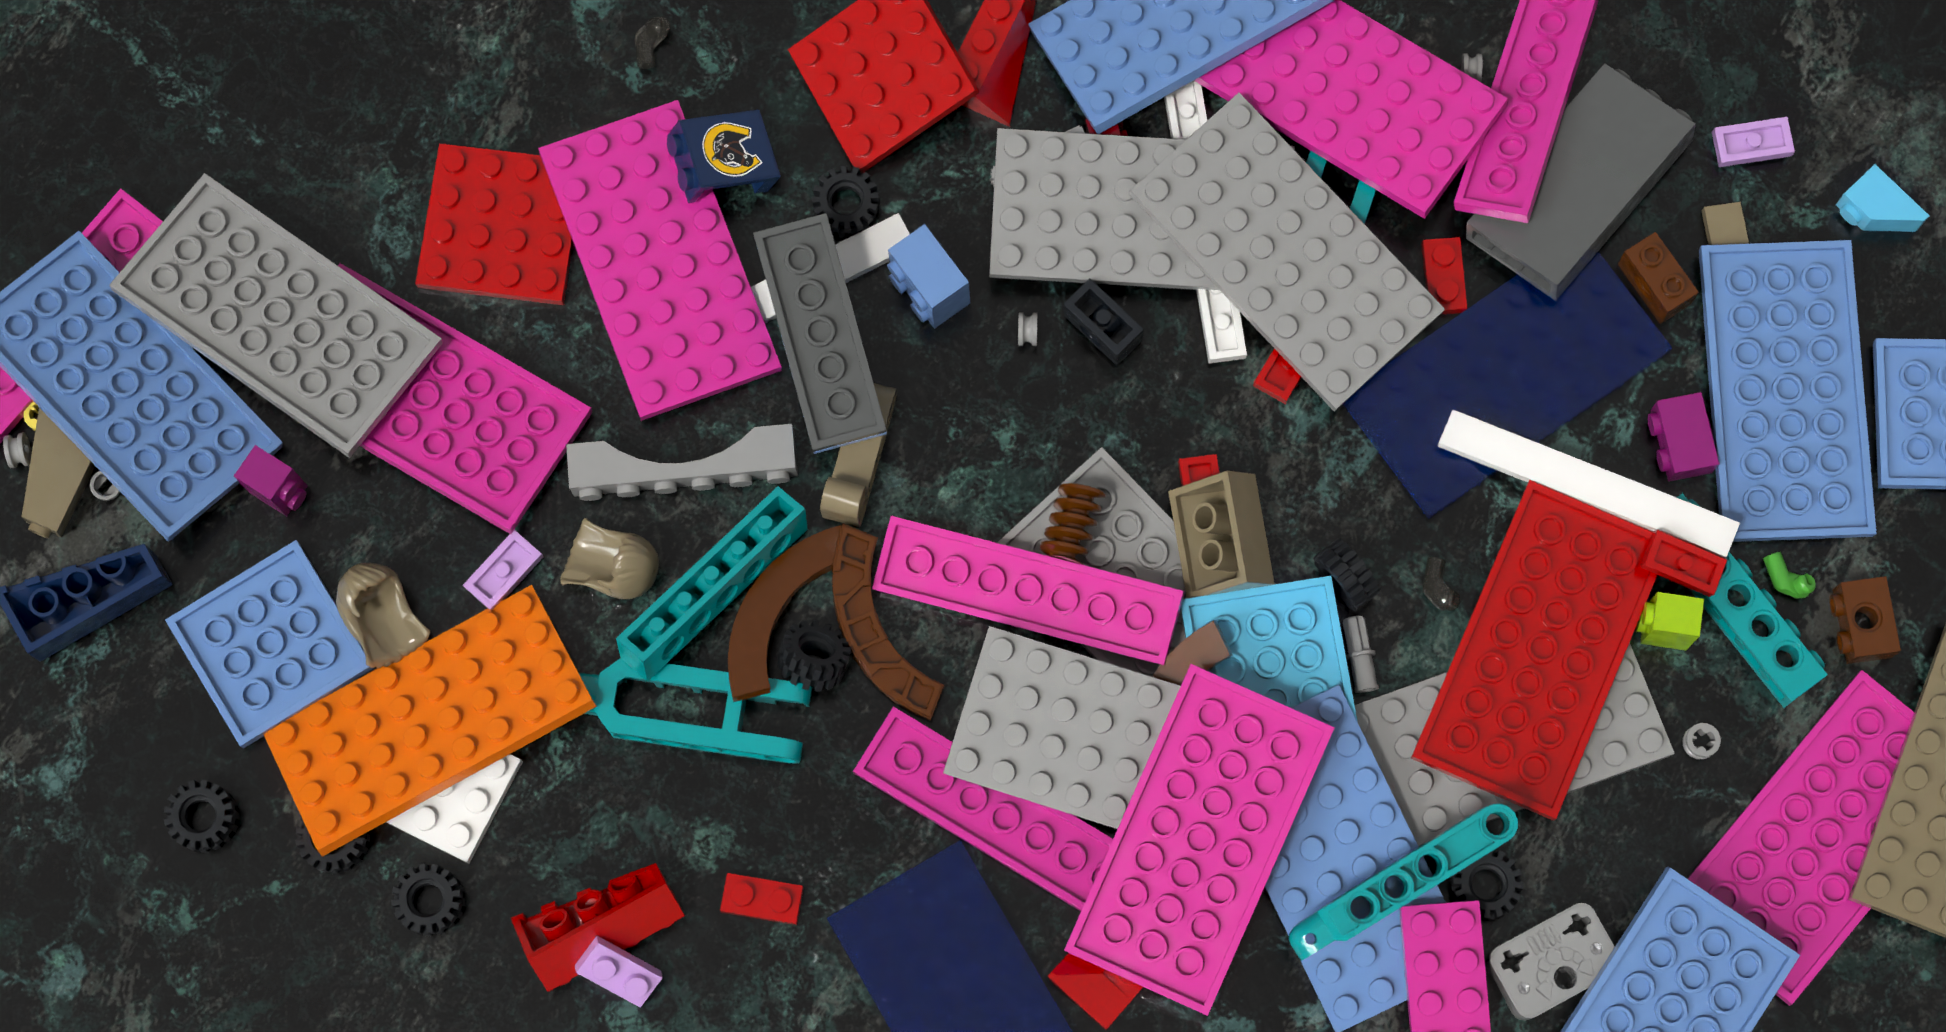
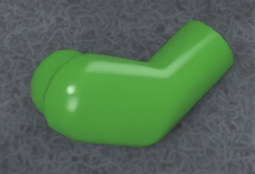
M1781 552L1763 558L1772 584L1777 591L1796 599L1806 598L1814 591L1816 587L1814 578L1807 573L1798 575L1788 571Z

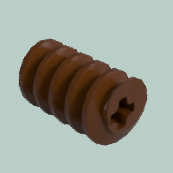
M1076 483L1059 485L1058 493L1063 498L1055 499L1053 504L1058 512H1053L1049 516V521L1054 526L1047 527L1044 535L1050 541L1041 542L1040 550L1047 556L1084 565L1075 557L1076 555H1088L1089 550L1082 546L1080 542L1081 540L1093 539V535L1084 529L1085 526H1097L1098 521L1090 517L1089 513L1102 511V507L1093 500L1094 498H1106V494L1088 485Z

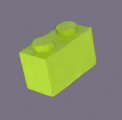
M1657 592L1649 602H1645L1644 609L1636 626V632L1642 633L1640 644L1686 651L1700 637L1704 599Z

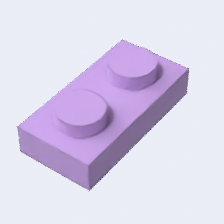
M1788 117L1716 127L1712 131L1719 167L1790 157L1795 152Z
M514 530L463 586L492 611L502 600L507 598L544 556Z
M599 936L594 938L575 964L576 973L640 1008L662 980L661 970Z

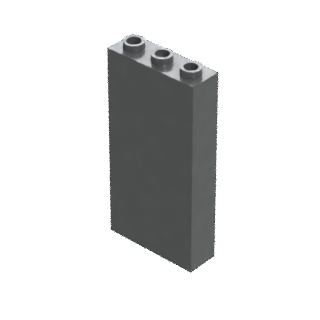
M1604 63L1563 112L1529 223L1474 214L1467 222L1466 239L1556 301L1693 141L1696 123L1683 110L1673 109L1662 102L1660 96L1653 90H1644L1632 82L1630 76L1620 69L1614 70Z

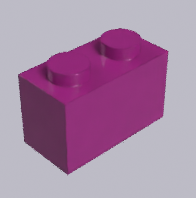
M1702 393L1658 400L1652 407L1651 413L1648 414V426L1651 435H1657L1660 449L1656 452L1657 462L1660 471H1666L1668 482L1713 473L1719 466V460Z
M256 445L234 474V477L250 494L286 517L291 510L295 511L301 506L307 494L305 490L308 485L293 468Z

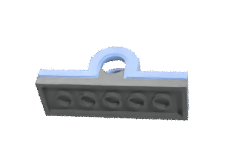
M824 213L754 232L755 242L813 453L816 454L886 435L884 419L827 214Z

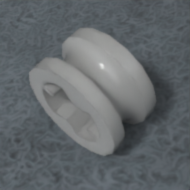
M1463 53L1460 71L1481 82L1482 54H1476L1475 57L1471 58L1468 56V53Z
M1019 312L1018 346H1023L1025 342H1030L1032 346H1037L1036 312H1033L1029 317L1025 316L1023 312Z
M19 433L16 438H13L11 435H5L3 438V448L8 466L16 468L18 463H22L24 466L30 465L32 454L26 433Z
M1698 723L1692 726L1683 736L1685 752L1695 759L1710 757L1718 751L1721 744L1718 730L1708 723ZM1695 732H1698L1700 736L1707 734L1710 737L1711 741L1706 744L1710 746L1708 751L1703 746L1698 748L1694 746L1693 741L1697 739L1694 736Z

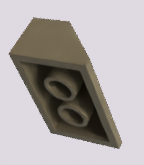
M1225 471L1168 491L1187 598L1275 585L1255 474Z

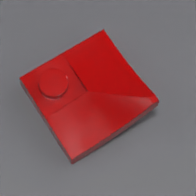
M1070 953L1048 975V978L1105 1030L1112 1025L1144 988Z

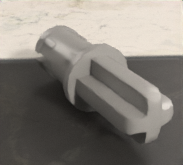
M1363 616L1348 617L1343 620V629L1348 649L1346 660H1350L1355 693L1377 690L1379 685L1377 684L1372 658L1376 653L1375 650L1370 648L1365 618Z

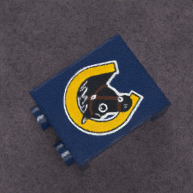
M760 110L679 120L667 135V149L669 154L674 157L678 169V184L681 190L685 192L688 203L696 202L705 190L752 184L755 194L768 192L781 177Z

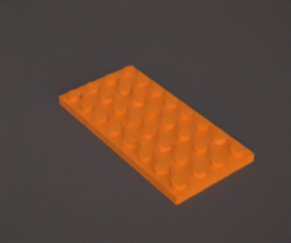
M530 585L502 600L492 611L486 609L425 642L415 651L404 656L399 662L375 669L320 699L263 735L317 851L323 857L597 706L537 592Z

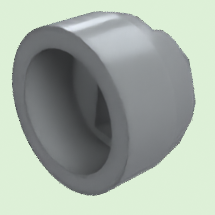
M98 471L91 478V492L96 498L103 501L116 498L120 491L113 484L104 495L98 492L108 481L104 474Z

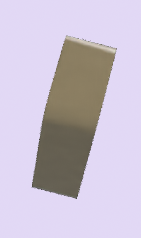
M874 383L886 431L888 432L897 398V389ZM886 435L840 447L832 478L828 477L821 499L820 510L823 518L856 527L861 526Z

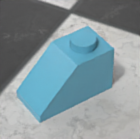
M1875 164L1842 195L1836 204L1840 209L1841 216L1849 224L1857 225L1863 231L1916 232L1930 216Z

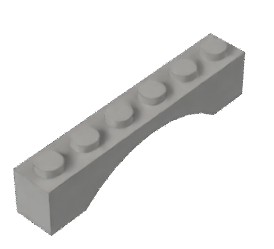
M792 424L754 427L741 440L724 451L701 460L685 463H657L638 459L617 450L605 441L566 444L569 489L574 497L579 496L580 500L584 501L599 500L602 498V494L617 493L618 497L638 496L642 490L653 489L658 494H669L676 492L677 487L692 486L693 490H710L715 488V484L730 483L732 487H745L752 485V480L767 479V482L771 484H779L790 481V477L798 476L795 433Z

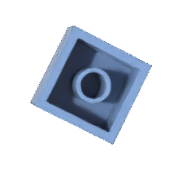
M925 224L888 249L890 263L887 264V267L891 272L889 278L899 293L902 294L905 291L908 293L913 301L910 306L921 322L924 323L928 320L935 329L970 304L968 280Z

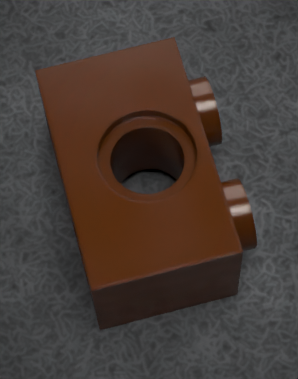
M1656 232L1624 251L1618 262L1620 269L1660 324L1690 306L1699 293Z
M1886 576L1841 582L1833 589V594L1829 598L1830 610L1833 617H1838L1840 631L1837 632V646L1840 654H1845L1847 664L1893 658L1901 651ZM1855 613H1864L1869 617L1871 622L1870 629H1863L1857 625Z

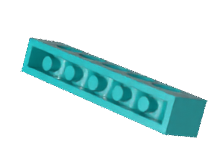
M777 486L616 638L620 658L648 682L776 558L784 553L808 530L805 508Z
M1683 493L1677 497L1681 500L1699 506L1693 499L1688 500ZM1728 552L1727 562L1715 595L1708 597L1690 588L1688 589L1696 598L1704 599V609L1782 707L1785 708L1828 675L1824 671L1825 664L1814 650L1810 649L1808 651L1800 641L1801 634L1797 627L1789 619L1784 620L1776 611V602L1769 592L1765 589L1760 590L1752 581V572L1745 562L1741 559L1736 560ZM1735 590L1740 592L1745 600L1744 606L1738 607L1731 604L1728 600V591ZM1759 620L1764 622L1769 630L1768 636L1760 637L1756 635L1752 629V621ZM1782 650L1789 653L1793 660L1792 667L1781 666L1776 659V652Z

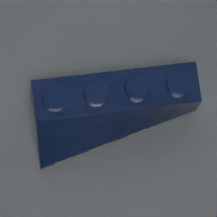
M145 544L96 558V561L79 566L76 564L62 568V571L42 577L35 576L25 579L24 582L9 587L6 585L0 587V605L27 654L41 662L173 584L156 553Z

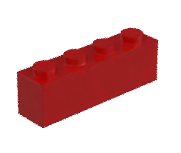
M984 0L958 51L960 58L980 91L979 94L962 106L1009 127L1019 86L1022 64L1026 54L1030 32L1028 24L1033 20L1037 0Z
M654 863L610 880L608 888L599 891L588 888L577 892V899L560 906L553 901L541 906L542 913L528 918L525 917L524 913L511 917L527 960L547 992L558 986L567 984L572 978L579 975L576 973L575 964L596 936L625 950L637 945L641 940L655 932L671 926L685 915L661 870Z

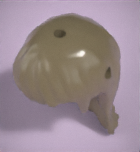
M584 518L577 536L573 540L570 556L561 574V584L585 585L617 599L637 598L645 594L653 586L659 570V557L653 545L645 538L634 533L604 529Z
M371 562L359 563L349 568L341 577L336 596L337 609L349 632L361 644L367 666L379 669L382 666L387 667L392 663H397L428 640L430 630L411 611L400 579L392 569Z

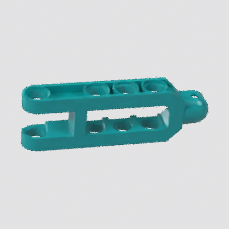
M621 658L600 672V675L579 673L597 706L584 714L598 716L613 738L783 763H800L802 742L741 731L746 700L777 704V701L804 704L806 707H809L811 686L809 690L802 689V683H797L795 686L790 681L768 678L771 693L733 702L729 684V672L666 664L648 681L654 683L659 688H664L665 685L691 688L694 693L702 694V690L727 693L722 729L619 714L614 707L617 686L623 682L627 683V679L647 682Z
M1493 804L1479 809L1300 921L1289 934L1290 945L1300 961L1335 940L1347 941L1509 841L1518 829V819L1515 812L1503 804ZM1490 814L1499 816L1503 822V829L1499 835H1493L1487 830L1486 820ZM1423 855L1431 856L1437 864L1435 874L1431 877H1426L1419 871L1418 862ZM1390 876L1398 877L1403 883V892L1397 898L1388 896L1384 889L1385 881ZM1358 896L1366 898L1370 904V912L1363 919L1356 918L1350 910L1352 900ZM1308 933H1312L1315 936L1313 944H1307L1305 941V936Z

